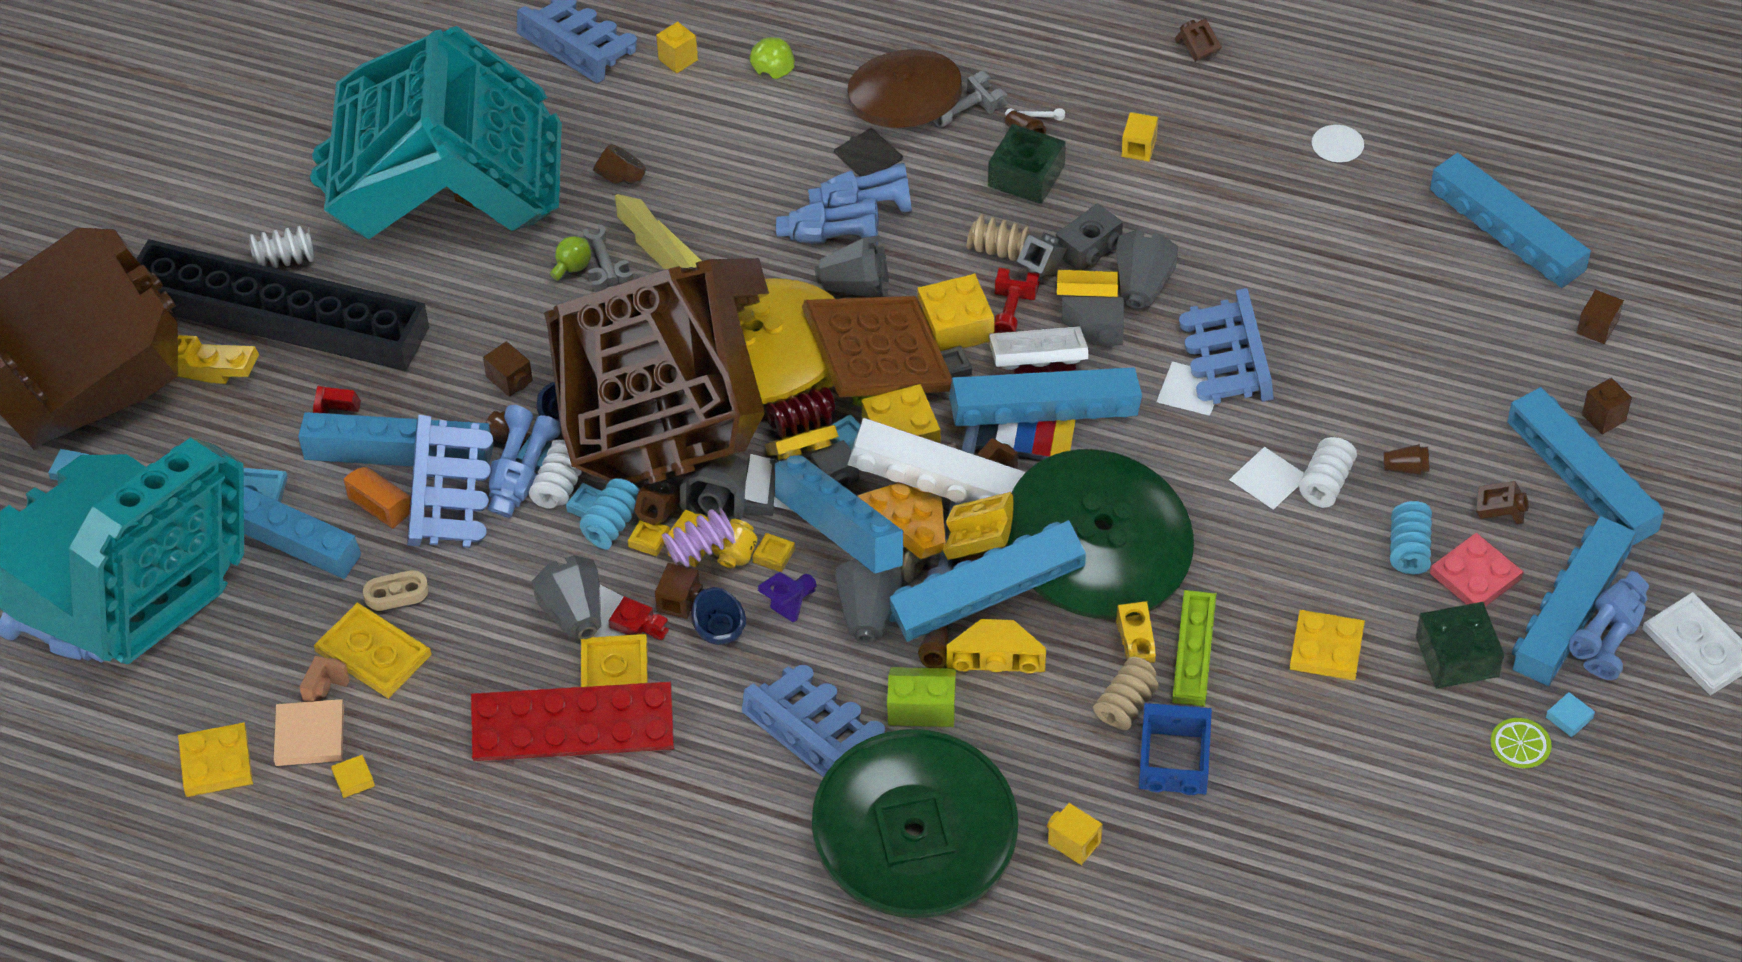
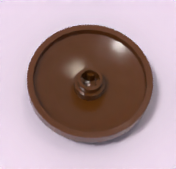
M920 49L898 50L877 56L860 66L848 83V98L853 112L868 123L888 128L913 127L931 122L950 111L962 94L961 73L957 65L942 54Z

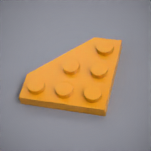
M900 482L857 495V497L903 530V546L918 558L924 559L942 552L946 542L942 496L924 492Z

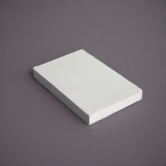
M1693 592L1644 622L1642 630L1710 696L1742 676V638Z

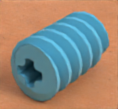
M612 479L609 481L606 488L599 495V498L595 500L593 506L588 509L586 515L579 522L581 532L589 542L598 548L610 549L612 541L616 540L619 536L618 532L623 531L626 526L625 523L629 522L632 514L635 513L636 499L640 491L636 485L624 479Z
M1409 501L1401 503L1393 509L1391 514L1390 562L1396 570L1405 574H1422L1427 572L1431 566L1430 548L1432 541L1430 538L1432 530L1430 528L1432 525V510L1423 502Z

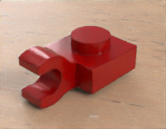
M625 596L608 620L609 628L627 635H639L644 632L658 640H663L669 631V628L664 627L668 621L666 617L660 614H653L652 607Z

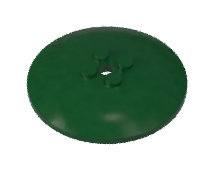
M1077 449L1065 451L1036 463L1019 479L1012 490L1013 518L1006 546L1012 545L1021 536H1033L1042 532L1049 524L1055 522L1061 524L1069 520L1086 552L1085 566L1033 588L1038 594L1054 605L1080 616L1112 620L1117 618L1118 605L1147 601L1149 611L1157 608L1167 601L1184 581L1190 568L1194 551V534L1188 512L1173 488L1160 475L1139 461L1105 450ZM1098 520L1105 521L1110 526V529L1100 530L1094 522ZM1131 612L1126 617L1140 615V613Z
M904 729L868 738L853 746L834 762L825 774L816 792L812 810V834L814 845L823 867L832 880L850 897L871 909L885 914L908 918H927L962 909L980 899L996 885L1009 866L1015 851L1018 836V811L1015 798L1006 778L999 768L980 750L959 738L945 733L921 729ZM916 823L921 825L924 831L920 835H910L905 830L906 826Z

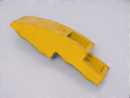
M178 335V377L208 383L226 384L230 376L248 377L259 356L255 346L201 344L197 336Z

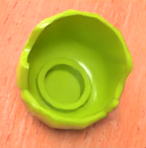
M767 37L761 39L752 47L749 56L751 65L759 75L762 72H766L773 79L787 75L795 65L792 49L780 38Z

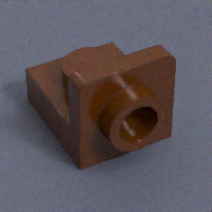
M1206 18L1198 22L1190 20L1180 27L1181 31L1174 38L1177 44L1184 41L1195 62L1219 52L1222 48Z
M991 438L976 455L1018 469L1017 451L1010 445L1001 443L994 438Z
M1516 481L1478 486L1476 512L1480 519L1511 514L1516 524L1524 523V513L1529 509V502L1526 493L1521 492Z

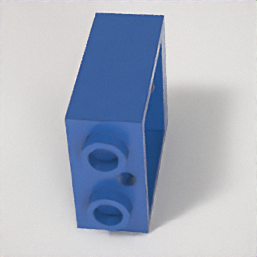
M1144 703L1138 789L1151 792H1182L1186 795L1207 793L1212 708ZM1151 734L1201 737L1199 771L1149 767Z

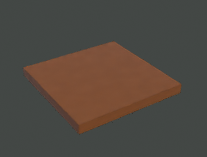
M916 296L804 300L802 305L803 312L839 397L876 396L921 384L924 393L950 392L952 376Z

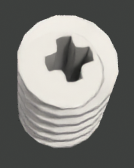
M297 226L296 235L294 236L289 228H285L284 237L282 238L277 230H273L272 239L270 240L265 232H261V238L258 242L253 234L249 235L254 264L258 263V265L267 266V262L270 261L273 268H278L279 259H282L285 266H289L291 257L295 259L297 264H301L303 255L307 257L309 262L314 261V250L309 227L308 232L305 234L301 226Z
M1329 437L1320 441L1299 483V490L1309 503L1321 508L1334 505L1340 488H1342L1349 470H1351L1353 462L1357 457L1355 447L1348 441L1336 437Z
M554 440L547 456L544 458L542 466L538 471V475L530 487L529 496L540 507L550 509L556 507V505L567 504L569 495L573 492V486L576 485L578 476L582 473L581 470L571 466L564 440Z

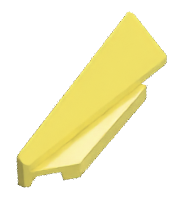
M620 194L615 195L617 217L635 234L636 243L665 270L677 266L681 268L697 267L696 263L702 261L664 224L655 219L641 199Z

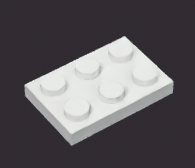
M1080 326L989 334L990 348L995 365L1003 369H1015L1019 365L1025 364L1043 367L1049 365L1050 362L1061 361L1065 364H1076L1081 360L1088 359V347Z

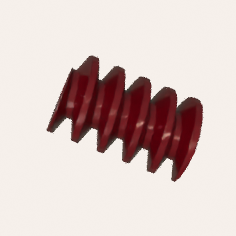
M825 386L820 391L814 389L810 390L808 394L805 392L800 393L797 398L789 396L785 401L778 399L774 404L767 402L765 408L770 426L778 433L781 439L786 438L787 428L792 436L797 435L798 425H800L803 432L809 431V422L812 423L815 429L820 428V419H823L826 426H830L832 424V416L835 413V402L831 391Z

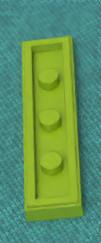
M1184 590L1172 703L1205 707L1217 593Z

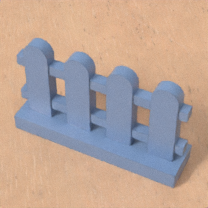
M551 0L550 4L541 10H531L526 6L517 10V33L595 83L605 79L606 65L612 67L616 64V59L626 53L632 55L636 52L637 37L634 34L616 35V23L603 21L598 24L596 22L597 13L595 10L585 8L581 11L576 10L577 0ZM568 16L567 19L561 21L560 23L556 22L562 19L563 17ZM586 28L589 29L581 35H577V33L581 32L582 30ZM605 41L609 42L600 48L596 47Z
M1247 288L1235 290L1237 302L1229 303L1228 299L1222 300L1219 306L1199 310L1198 306L1190 307L1189 312L1181 314L1179 317L1180 328L1186 332H1196V334L1190 335L1185 339L1186 351L1193 355L1201 353L1202 356L1191 362V373L1197 378L1207 377V381L1200 382L1196 387L1197 397L1200 400H1213V404L1221 403V398L1240 394H1244L1245 398L1252 397V392L1259 391L1262 402L1274 399L1272 379ZM1241 321V325L1235 326V322ZM1225 324H1226V327H1227V328L1218 329V330H1213V331H1208V332H1204V330H1203V329H1205V328H1210V327H1215V326H1220V325H1225ZM1247 344V348H1240V345ZM1232 347L1233 350L1214 355L1209 354L1210 351ZM1253 367V371H1246L1247 368ZM1237 370L1239 373L1236 375L1221 377L1217 379L1215 378V375Z
M418 415L407 546L420 547L422 538H430V545H438V539L463 541L462 547L470 548L471 542H480L484 539L486 527L481 522L473 521V511H483L487 507L489 500L486 493L475 491V481L486 480L490 475L491 468L486 461L477 460L478 450L485 451L489 449L492 445L493 437L490 432L479 430L480 424L472 423L471 429L447 427V421L439 420L438 426L431 425V416ZM429 446L437 447L436 456H428ZM445 447L469 449V459L444 457ZM427 477H434V487L426 486ZM443 478L467 480L466 490L442 488ZM424 507L432 508L431 518L424 517ZM440 510H465L464 520L441 519Z
M799 665L794 669L789 666L786 667L782 672L783 677L770 686L764 683L758 687L753 683L744 689L742 712L822 777L825 776L834 762L853 746L868 738L885 733V726L879 721H870L866 725L859 722L861 707L857 703L847 702L842 706L835 703L837 688L834 685L824 683L817 688L811 683L814 672L807 665ZM800 691L806 694V696L793 705L787 701ZM824 709L830 713L817 724L811 720ZM848 728L854 732L841 743L835 739Z

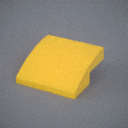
M1058 270L1057 295L1118 297V272Z
M1011 492L953 506L946 520L950 535L943 547V552L947 560L1006 546L1013 518V495Z

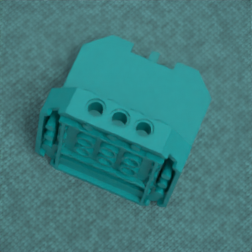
M450 27L443 32L441 29L435 30L424 38L359 65L336 82L331 137L314 148L312 158L317 166L312 169L310 180L325 193L324 211L328 217L349 231L366 239H371L446 186L472 203L474 207L491 216L496 222L514 231L537 223L559 208L562 122L557 113L549 114L543 103L548 97L541 86L460 27Z
M192 437L179 446L173 447L169 453L147 467L128 454L80 455L57 471L58 485L49 492L45 493L34 487L26 493V508L19 512L11 505H8L0 511V609L16 621L89 651L104 661L116 659L120 663L130 664L220 596L228 584L223 577L230 564L238 566L244 556V463L217 445Z

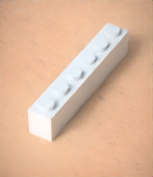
M863 418L848 461L849 466L858 468L861 471L870 472L888 478L891 481L900 482L918 488L921 491L930 492L960 503H967L1007 492L1012 493L1019 479L1026 473Z

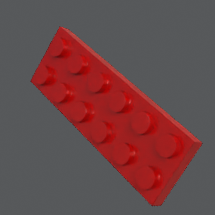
M671 682L471 693L473 761L673 750L674 730Z

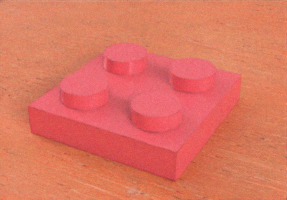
M1475 533L1431 566L1430 574L1474 612L1478 613L1522 580L1523 571L1478 533Z

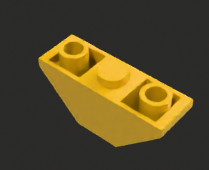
M980 619L947 644V668L958 671L1045 672L1046 647L1014 620Z

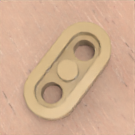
M415 570L373 578L363 588L366 605L376 611L419 603L426 598L429 592L425 575Z

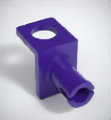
M778 572L758 585V591L771 599L770 608L791 622H795L798 620L803 598L815 592L817 584L815 579L809 574H803L794 581L782 572Z

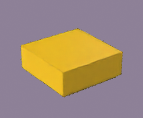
M639 520L628 539V547L657 557L665 544L662 534H668L670 527L663 524L652 525Z
M765 533L752 555L753 563L782 572L795 551V542Z
M363 754L331 766L332 773L343 798L375 786Z

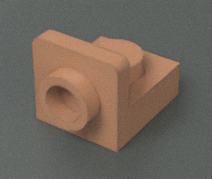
M315 655L300 685L303 702L320 701L322 697H326L331 683L347 687L350 680L346 664L335 658H323Z

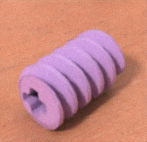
M720 506V515L713 509L708 511V521L701 515L697 516V527L690 521H687L685 523L686 533L678 527L674 528V539L667 533L662 534L665 546L676 565L680 561L685 567H689V556L694 557L698 562L701 561L700 550L702 549L709 556L713 555L712 544H715L721 550L724 549V538H727L732 544L736 543L733 528Z

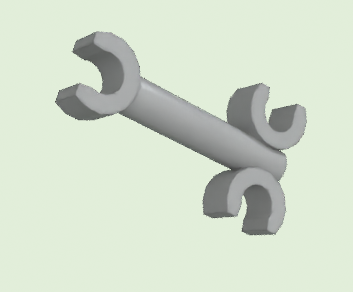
M598 225L599 234L597 235L589 234L587 228L583 230V236L588 241L589 246L594 248L601 268H592L588 271L589 281H593V292L604 290L608 285L614 286L617 283L622 284L634 280L633 272H628L630 269L627 260L619 261L613 267L604 244L606 241V230L603 225Z

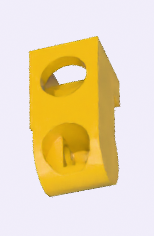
M1147 601L1118 605L1116 624L1118 632H1120L1122 645H1124L1126 660L1129 657H1138L1149 663H1155V644ZM1131 612L1140 613V615L1126 617Z

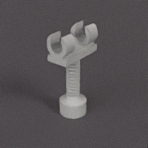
M980 71L974 77L971 76L967 79V91L970 94L958 100L950 111L933 120V122L939 128H942L952 122L953 115L977 103L991 114L995 109L999 110L1007 105L1008 102L1004 98L1009 95L1001 88L989 94L986 90L989 89L991 84L987 80L991 79V77L985 71Z

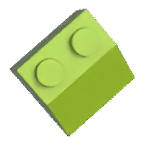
M890 667L887 695L888 726L954 727L956 669Z

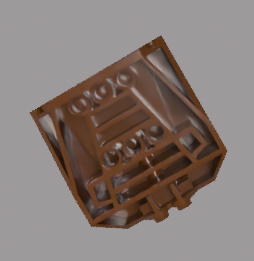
M76 228L0 279V415L33 450L50 440L145 400L178 377V323L172 315V309L176 304L166 291L160 292V289L164 286L154 272L150 273L144 265L141 266L129 246L115 229Z
M759 258L708 259L697 262V267L681 268L680 266L669 268L558 304L553 307L554 310H548L544 313L548 329L560 425L572 467L608 482L612 479H624L634 485L645 481L653 484L666 480V473L674 471L675 476L688 474L695 471L694 465L722 459L746 451L765 410L738 313L744 311V307L760 303L759 299L769 294Z

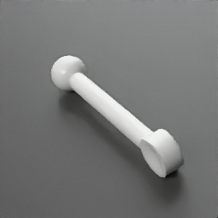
M1060 108L1054 111H1017L1031 117H1054V119L1059 121L1065 118V111ZM1007 109L1005 112V116H1007V114L1013 111L1014 109Z

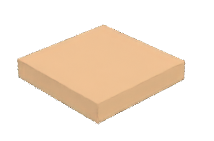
M343 699L276 704L275 766L343 761Z

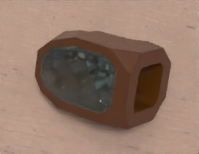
M609 144L596 162L593 171L614 184L620 182L632 184L643 178L646 173V167L639 159L623 148Z
M663 481L644 485L638 492L634 508L639 519L652 525L665 521L677 509V505L680 502V487Z

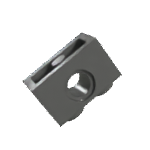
M1095 204L1056 233V237L1060 239L1058 244L1067 248L1063 260L1076 270H1085L1089 266L1095 265L1102 256L1110 250L1117 248L1118 238L1123 233V221L1100 204Z

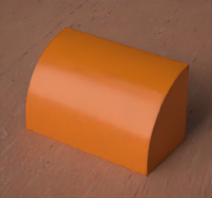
M368 467L358 468L343 479L348 499L392 529L410 514L411 496Z

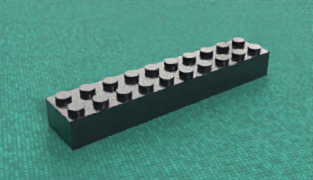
M151 239L147 240L136 258L141 266L144 265L150 273L154 272L164 286L160 289V292L166 291L176 304L172 309V315L187 320L407 371L429 329L425 303Z

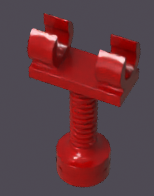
M999 267L995 279V294L1007 296L1003 313L995 316L994 333L1016 332L1018 320L1014 317L1018 300L1022 298L1035 301L1040 283L1038 281L1039 273L1028 272L1026 282L1011 280L1009 276L1011 269Z

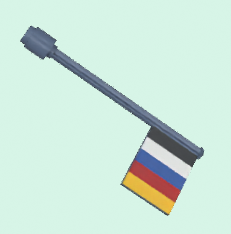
M1076 419L967 426L962 451L974 455L975 449L981 450L991 438H994L1001 443L1010 445L1017 451L1018 456L1043 460L1052 455L1071 450ZM951 501L949 514L953 506L963 503ZM946 525L945 540L947 541L950 531ZM942 550L938 567L930 569L927 572L926 578L935 573H941L942 575L951 571L953 559L947 560Z

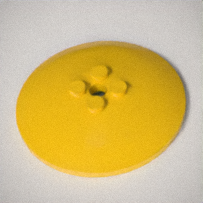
M765 279L769 294L760 298V303L744 307L745 310L738 313L763 404L776 402L778 399H786L789 396L799 394L829 374L802 309L804 300L835 299L825 290L798 280Z

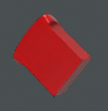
M317 386L313 413L327 414L329 409L359 412L361 400L354 390Z

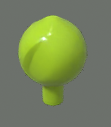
M570 236L559 242L555 251L557 265L550 272V275L555 280L559 281L566 271L579 272L587 267L591 259V249L585 238Z

